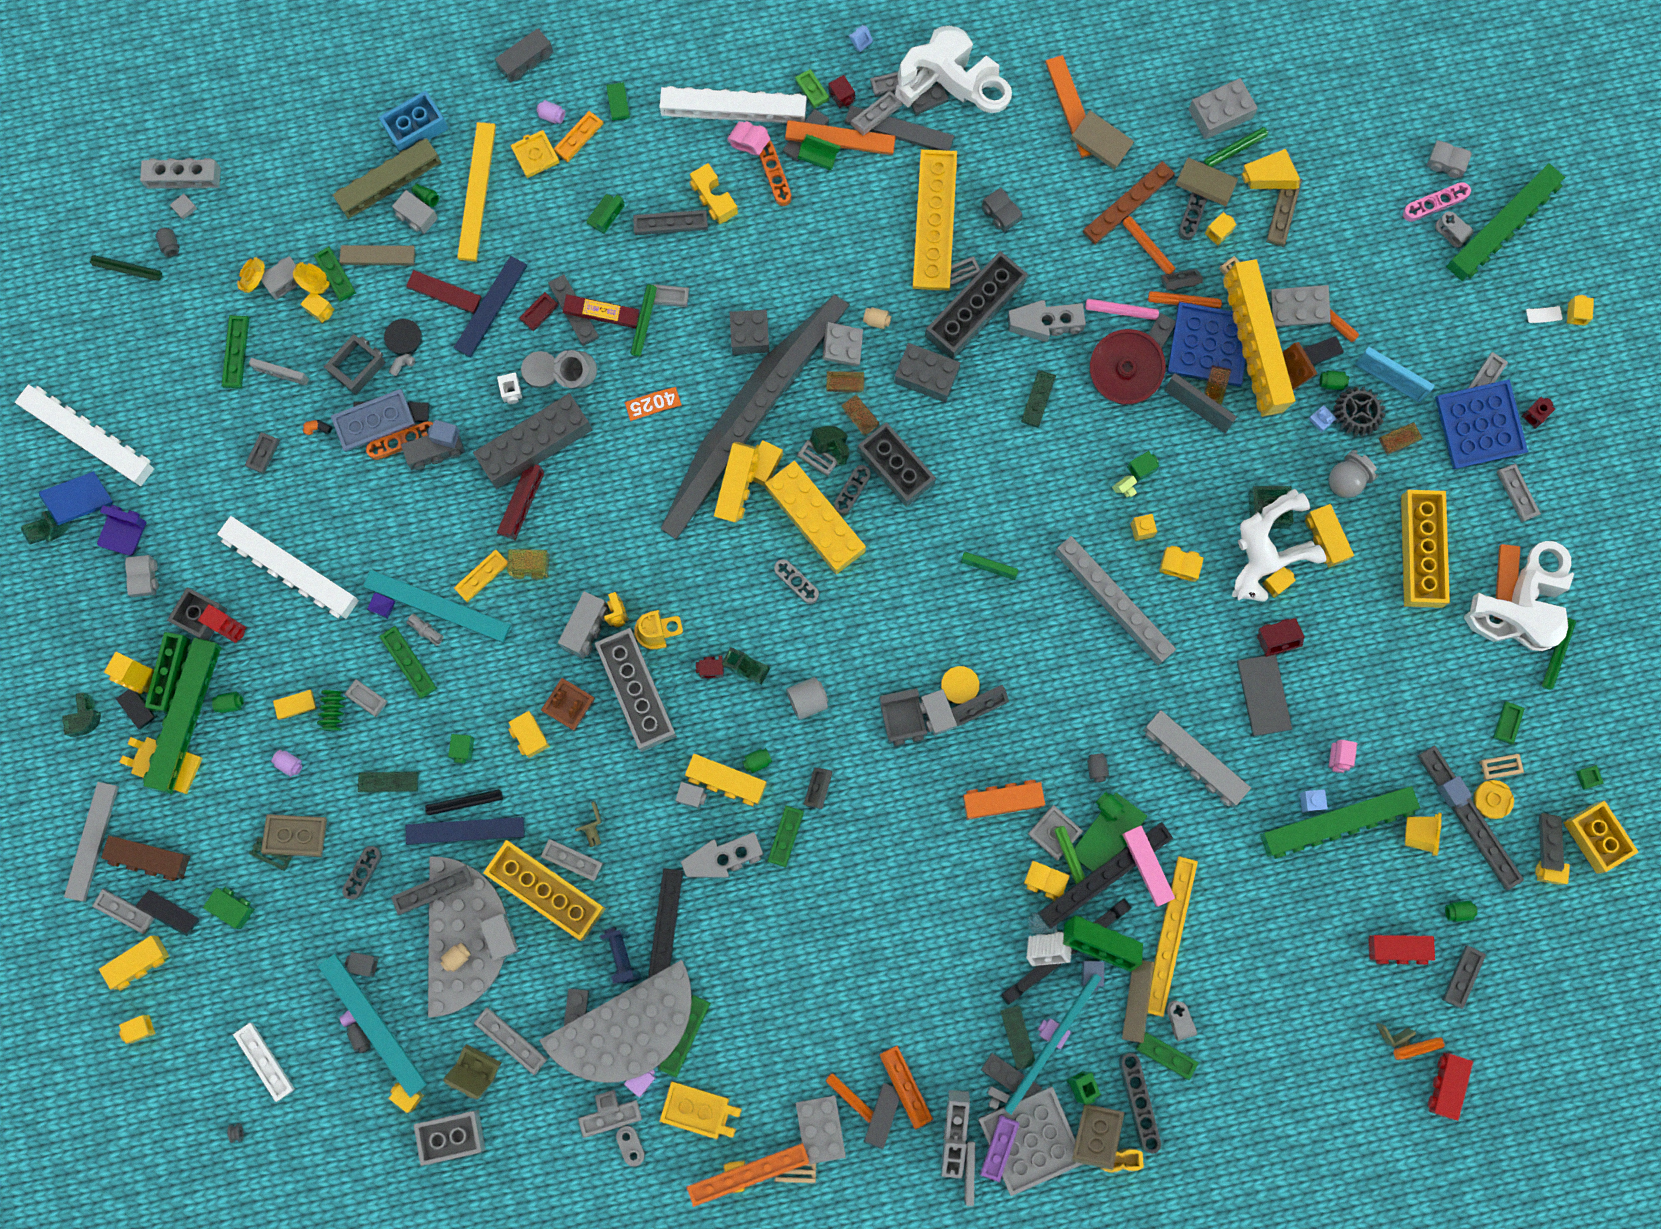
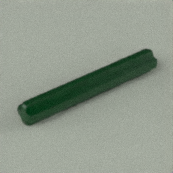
M92 255L90 259V264L96 267L155 281H160L162 278L160 270L97 255Z

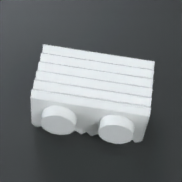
M1055 932L1051 935L1037 934L1033 935V937L1029 936L1026 958L1032 966L1071 962V947L1063 945L1064 932Z

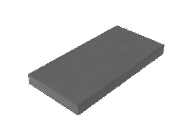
M1175 373L1164 390L1224 433L1228 431L1237 418L1233 413Z
M1276 654L1267 657L1261 656L1238 660L1237 666L1253 737L1292 730Z

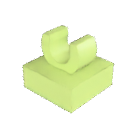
M1125 476L1112 488L1116 493H1124L1126 497H1132L1137 493L1132 487L1137 481L1134 476Z

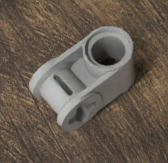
M1450 211L1444 213L1435 224L1436 230L1457 248H1460L1473 235L1472 228Z
M1171 1001L1167 1005V1014L1176 1040L1181 1041L1196 1036L1197 1031L1186 1004L1179 1001ZM1176 1006L1181 1007L1179 1015L1173 1013V1011L1176 1010Z

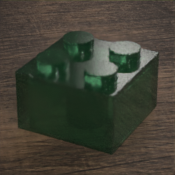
M1253 486L1248 492L1250 518L1257 512L1261 514L1264 507L1272 504L1280 496L1286 495L1292 490V486ZM1293 510L1281 514L1274 521L1271 529H1289L1294 523Z

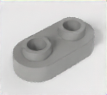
M632 1126L621 1127L617 1132L616 1139L623 1158L629 1166H638L645 1158V1152L638 1134ZM624 1133H628L630 1135L629 1140L623 1139ZM632 1152L637 1153L638 1157L636 1160L631 1159L630 1154Z

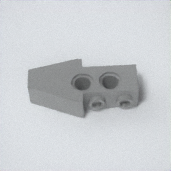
M1041 300L1010 310L1007 316L1009 332L1048 342L1050 334L1052 336H1059L1068 332L1078 334L1084 330L1086 325L1083 303L1046 307L1045 300ZM1066 318L1069 323H1063L1060 319ZM1048 320L1051 324L1044 325L1042 321Z
M753 832L721 846H718L714 839L682 860L681 864L688 878H730L727 870L731 869L732 872L743 868L742 864L750 862V864L756 863L764 855L756 834ZM739 848L747 850V855L744 858L736 856V851ZM721 855H726L729 858L728 863L724 866L718 864V858Z
M948 1091L941 1166L942 1177L962 1178L970 1106L969 1092Z

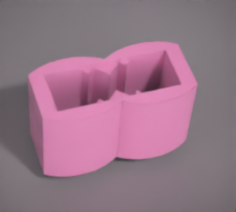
M746 121L738 122L727 140L733 148L758 156L770 140V136L767 133V129L763 126H753L750 122Z
M1338 740L1337 743L1331 744L1329 768H1333V772L1344 773V771H1349L1350 768L1355 766L1357 742Z

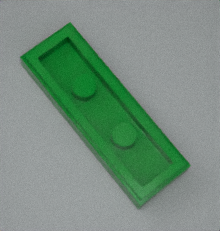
M330 246L313 255L321 270L326 274V278L340 302L356 294L354 287Z
M964 552L961 563L1015 580L1018 574L1017 568L968 552Z
M785 805L767 862L786 868L804 811Z
M1147 1032L1144 1035V1042H1139L1135 1049L1187 1080L1191 1079L1199 1063Z

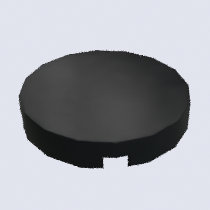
M398 319L387 326L384 340L387 347L395 354L400 356L412 354L422 343V333L414 321Z

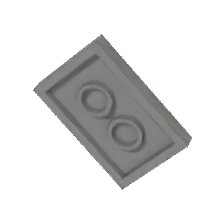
M1329 285L1271 289L1272 317L1275 327L1328 324L1331 322Z
M836 1096L796 1102L801 1139L810 1162L809 1164L846 1158Z

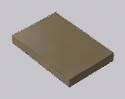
M1091 110L1070 138L1114 170L1134 143L1132 139Z
M1188 157L1175 185L1227 206L1238 178Z
M267 814L261 853L266 855L322 857L327 818Z
M1084 1105L1072 1162L1113 1170L1124 1112L1093 1105Z

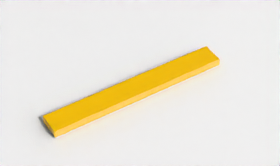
M477 122L457 256L458 260L477 262L496 125L493 123Z
M1180 856L1177 857L1171 884V890L1175 899L1167 902L1154 959L1155 964L1148 1007L1149 1014L1164 1017L1198 861Z

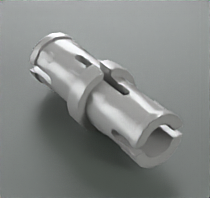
M415 614L408 618L409 621L406 623L418 631L421 637L424 636L435 646L442 642L444 636L435 631L431 624L425 623Z

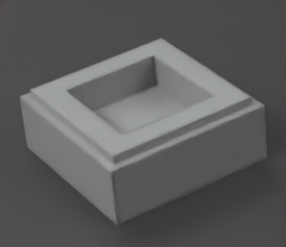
M184 193L170 204L183 220L197 209Z
M615 1090L595 1096L599 1116L619 1111Z

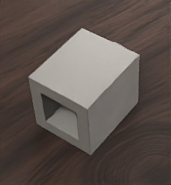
M681 782L675 801L700 809V806L705 804L707 794L704 793V788Z

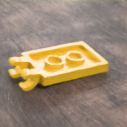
M130 737L128 745L138 748L134 759L122 755L119 763L133 767L131 773L143 778L149 770L150 757L156 750V740L147 737L145 742ZM186 752L174 790L184 794L188 793L203 759L202 757Z
M671 1081L659 1122L714 1139H718L719 1134L734 1137L736 1129L725 1126L728 1114L740 1117L742 1109L728 1105L729 1098Z

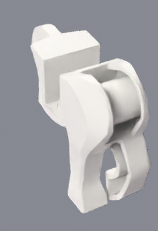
M943 26L934 30L930 43L910 48L899 67V85L896 87L895 96L909 107L913 101L937 81L962 102L969 100L985 112L996 113L1008 106L1012 91L1007 81L999 77V64L987 56L966 73L963 68L967 66L973 43L965 31L960 28ZM923 66L922 70L917 75L916 67ZM985 87H996L1001 91L1003 97L999 100H990L984 96L982 89Z
M1554 541L1539 543L1530 550L1527 557L1528 563L1521 570L1516 582L1512 602L1495 599L1481 593L1473 596L1470 612L1463 617L1473 632L1492 642L1513 638L1533 651H1545L1560 644L1566 637L1568 630L1566 608L1536 601L1539 594L1555 598L1568 591L1574 576L1573 572L1569 573L1571 556L1568 550L1563 545ZM1549 551L1557 557L1559 567L1556 572H1547L1540 566L1539 555L1541 552ZM1493 615L1502 619L1499 624L1492 623L1489 616Z

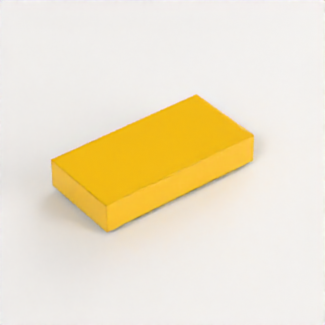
M312 690L273 701L278 720L317 709Z

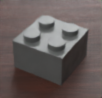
M767 310L730 312L732 354L770 353Z
M187 587L167 621L200 639L209 641L214 630L199 622L198 619L208 604L223 613L227 611V608Z

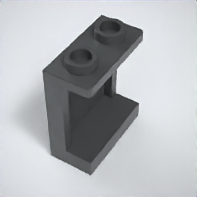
M918 688L879 697L889 744L893 743L894 746H899L911 739L913 742L924 740L928 733L919 707Z

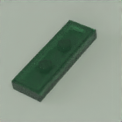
M1038 370L1021 420L1022 423L1039 428L1056 375Z
M359 772L358 792H418V772Z
M1020 1005L1000 1010L1016 1069L1020 1070L1031 1067L1035 1057Z

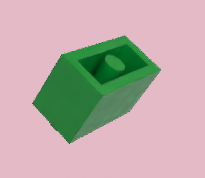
M216 887L203 908L233 928L242 929L255 910L250 906L251 902L243 897H240V899L235 897V892L228 887Z

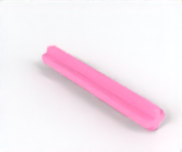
M1087 299L1085 305L1086 310L1157 320L1159 316L1158 309Z

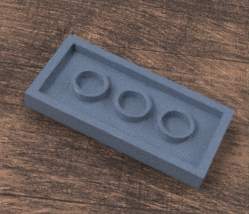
M402 389L331 415L345 452L416 425Z

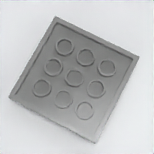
M1053 1086L1022 1098L1012 1114L1006 1112L1004 1107L978 1118L989 1145L1000 1115L1020 1122L1002 1174L1010 1196L1083 1165L1072 1162L1076 1140Z

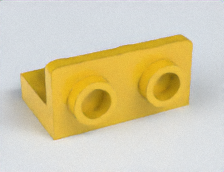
M616 592L608 594L610 600L607 601L609 609L613 613L604 616V619L611 627L617 628L625 625L629 618L622 599Z

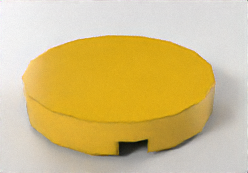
M254 257V260L250 259L243 265L239 273L241 280L237 281L239 290L250 293L258 286L264 273V261Z
M300 262L293 269V278L306 291L322 294L328 289L330 283L326 280V274L314 264L308 263L306 265L304 262Z
M956 666L944 674L941 681V690H944L949 702L960 705L976 697L980 682L973 670L965 666Z
M1490 780L1483 782L1476 788L1473 802L1482 816L1489 819H1499L1511 812L1514 807V796L1508 785L1501 781Z

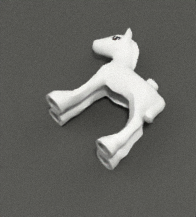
M1293 489L1286 495L1280 496L1272 504L1264 507L1261 514L1257 512L1254 516L1240 524L1241 539L1238 540V544L1241 550H1246L1249 561L1235 580V590L1232 593V597H1237L1238 600L1251 599L1265 602L1268 599V592L1258 583V580L1263 576L1277 572L1288 564L1299 560H1308L1318 564L1326 562L1324 550L1320 545H1314L1312 541L1277 552L1276 547L1268 537L1274 521L1281 514L1290 510L1306 511L1310 509L1309 501L1304 493L1299 494L1296 489Z

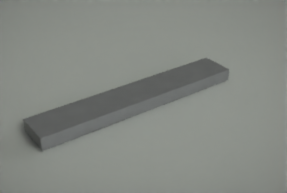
M850 105L845 124L852 126L851 120L865 109ZM889 116L870 130V132L893 135L895 139L932 150L950 151L954 135Z

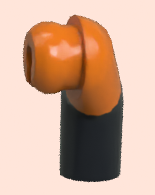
M321 420L308 421L303 425V433L306 435L313 434V430H319L327 435L332 431V426Z

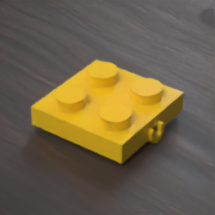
M544 130L531 136L525 135L522 140L510 145L527 178L560 163Z

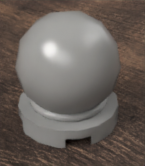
M575 350L563 351L554 360L553 376L563 387L584 388L593 383L597 376V364L594 358L586 352Z
M1351 450L1345 456V461L1335 465L1329 474L1328 484L1332 492L1339 497L1354 498L1364 490L1366 483H1372L1379 477V475L1375 474L1377 468L1366 455L1363 457L1359 456L1357 450Z

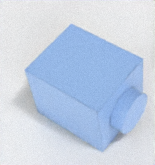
M1325 789L1300 793L1302 813L1320 812L1328 809Z

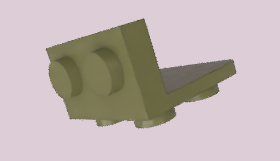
M466 1044L456 1065L447 1073L443 1081L451 1088L465 1093L468 1097L479 1099L493 1083L502 1062Z

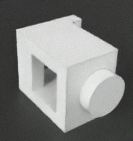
M516 372L498 376L503 401L508 402V404L519 402L518 399L522 398V393Z

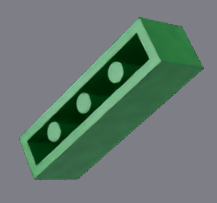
M164 632L145 708L168 713L170 709L169 701L174 697L176 691L175 684L180 679L182 673L181 666L186 661L187 649L191 639L184 635Z
M1076 915L1064 924L1063 945L1130 972L1142 965L1143 943L1136 941L1134 938L1126 937L1117 931L1107 929L1100 924L1090 922Z

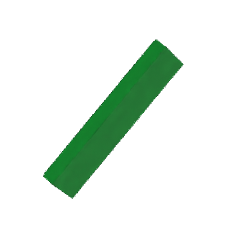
M229 315L221 384L223 388L242 389L249 327L248 316Z
M393 626L379 636L420 699L438 689L396 626Z
M695 995L691 997L692 1004L689 1022L681 1041L669 1057L659 1066V1070L676 1078L711 1004Z

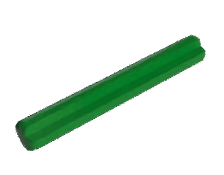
M1262 127L1205 158L1204 164L1213 167L1268 136L1267 129Z
M648 284L646 286L630 352L633 356L640 357L657 291V287Z
M1567 618L1568 630L1566 637L1559 645L1555 646L1542 683V687L1551 690L1555 686L1576 625V620Z

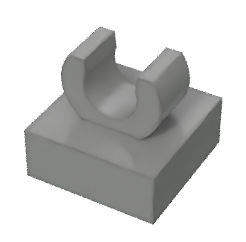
M992 1086L988 1088L987 1094L992 1096L988 1106L997 1109L1000 1100L1007 1103L1010 1095Z

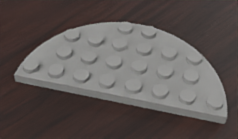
M430 857L429 880L466 864L450 858ZM469 865L466 866L473 880V885L429 903L428 1017H439L454 1013L478 1000L494 983L506 957L498 961H494L493 958L490 959L486 951V947H488L487 941L482 939L479 928H481L480 923L500 914H506L508 919L506 909L500 895L489 880ZM461 942L471 955L455 972L451 970L447 972L440 964L442 962L441 956L455 944L458 945Z
M680 960L539 1041L557 1064L568 1072L587 1080L605 1083L621 1082L640 1077L652 1071L674 1051L681 1041L689 1022L692 1004L691 986L683 961Z

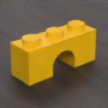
M709 163L690 173L691 181L689 184L694 192L697 191L699 193L703 206L707 205L709 215L713 220H717L720 225L738 214L737 205L728 192L720 196L711 193L712 189L719 185V181Z

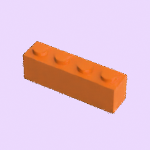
M1036 780L1024 781V785L1019 786L1016 783L1006 784L1005 788L997 789V786L987 787L986 791L978 792V789L966 791L967 794L963 795L966 820L1045 806L1041 782L1036 783Z

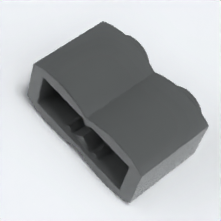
M1002 188L997 189L983 199L982 210L985 215L994 219L993 223L997 229L1005 232L1022 220V212Z

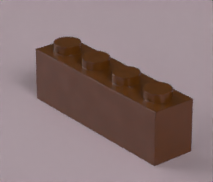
M108 835L101 859L108 860L107 864L119 867L121 863L127 865L126 869L138 872L140 868L145 870L144 874L157 876V873L164 875L163 879L175 881L176 878H184L190 856Z

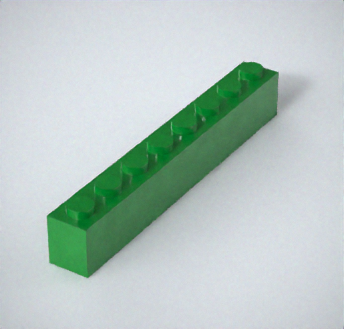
M1548 163L1450 261L1446 268L1462 282L1467 277L1471 279L1478 271L1476 268L1479 265L1483 267L1489 261V255L1491 253L1496 254L1502 247L1501 243L1504 240L1508 242L1515 234L1513 231L1516 228L1520 230L1527 222L1525 219L1528 216L1532 218L1539 210L1537 207L1540 204L1544 206L1551 198L1549 195L1552 192L1556 194L1563 186L1561 182L1566 177Z
M193 638V641L188 646V656L186 661L182 663V673L180 679L176 681L174 697L169 701L170 709L167 716L163 719L162 732L156 739V750L150 757L149 770L143 777V786L150 790L171 795L173 793L222 648L215 642Z
M1410 786L1262 833L1260 837L1267 856L1274 855V858L1277 859L1286 856L1285 851L1292 850L1295 853L1305 850L1304 845L1310 843L1314 847L1323 844L1322 840L1326 838L1333 841L1342 838L1341 834L1348 832V835L1360 832V827L1366 826L1367 829L1379 826L1377 822L1382 820L1385 823L1396 821V816L1403 814L1404 818L1414 815V810L1420 809L1413 787Z

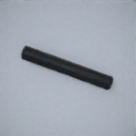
M500 789L427 804L425 805L427 815L500 801L503 799V794Z

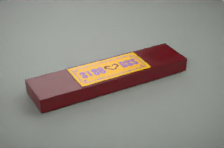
M566 294L563 314L636 329L640 309Z

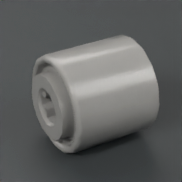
M816 677L786 688L789 701L798 720L828 709L826 692Z

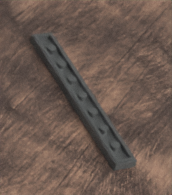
M1435 745L1417 756L1437 787L1456 777ZM1468 798V803L1460 808H1457V806L1451 807L1504 889L1507 891L1524 881L1472 800Z

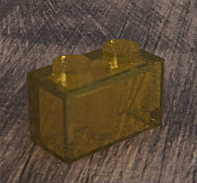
M508 549L507 572L515 579H523L524 576H531L532 579H543V577H548L550 555L547 550Z

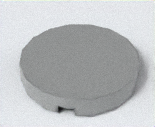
M542 351L533 352L528 355L521 366L522 376L526 383L534 388H546L552 385L556 380L553 376L555 358L549 353Z

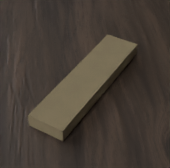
M1300 179L1299 188L1280 189L1266 240L1267 243L1281 247L1285 246L1302 179Z
M341 245L340 264L415 266L416 248L415 246Z
M1142 960V965L1131 973L1123 1040L1144 1042L1154 962Z

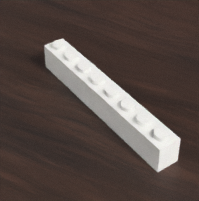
M668 86L666 88L661 87L660 112L661 116L774 123H787V120L805 122L806 96L801 94L784 95L783 93L767 94L765 92L750 93L743 90L733 92L726 89L721 91L708 88L699 90L691 87L682 89Z
M29 384L15 401L17 405L139 486L143 485L155 469L149 464L151 462L143 455L140 457L136 456L134 449L128 445L125 447L121 446V441L112 435L107 437L104 435L106 433L105 430L97 425L92 427L89 425L91 423L90 420L82 415L80 418L75 415L76 411L66 405L63 408L60 406L61 401L53 396L48 398L45 396L47 392L36 386V388H33Z
M232 516L229 517L217 534L223 538L221 540L223 544L229 548L232 545L238 548L237 553L245 558L250 556L253 558L251 562L260 568L264 565L268 568L267 572L275 578L278 575L284 578L282 581L284 584L291 588L296 586L299 588L298 593L306 598L310 595L315 599L313 601L321 608H324V606L330 609L329 613L336 618L342 616L346 619L359 602L355 596Z

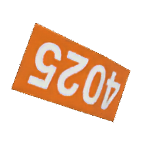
M676 387L627 401L625 405L630 421L666 409L681 406Z

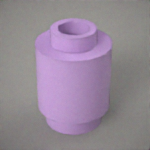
M544 100L537 107L539 118L554 124L562 123L565 110L561 106Z
M278 750L271 761L274 767L290 777L298 775L302 769V761L286 750Z

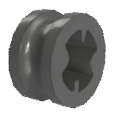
M237 1123L236 1126L233 1124L228 1126L230 1143H235L236 1140L238 1142L243 1141L244 1131L241 1123Z

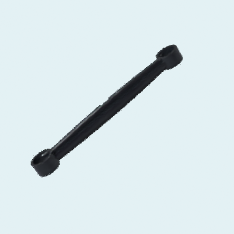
M1123 898L1093 923L1107 928L1132 907ZM1071 948V955L1078 952V950ZM1063 963L1036 966L1000 996L1007 1005L1011 1004L1026 990Z

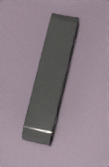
M1124 1053L1119 1058V1065L1139 1143L1144 1151L1154 1154L1160 1150L1161 1140L1141 1063L1136 1054ZM1129 1056L1134 1059V1065L1130 1068L1125 1065V1059ZM1134 1076L1139 1079V1085L1136 1088H1132L1130 1085V1080ZM1138 1097L1144 1099L1145 1103L1142 1108H1137L1135 1105ZM1144 1117H1147L1150 1124L1147 1128L1143 1129L1140 1122ZM1149 1138H1153L1155 1141V1145L1151 1149L1146 1147V1141Z

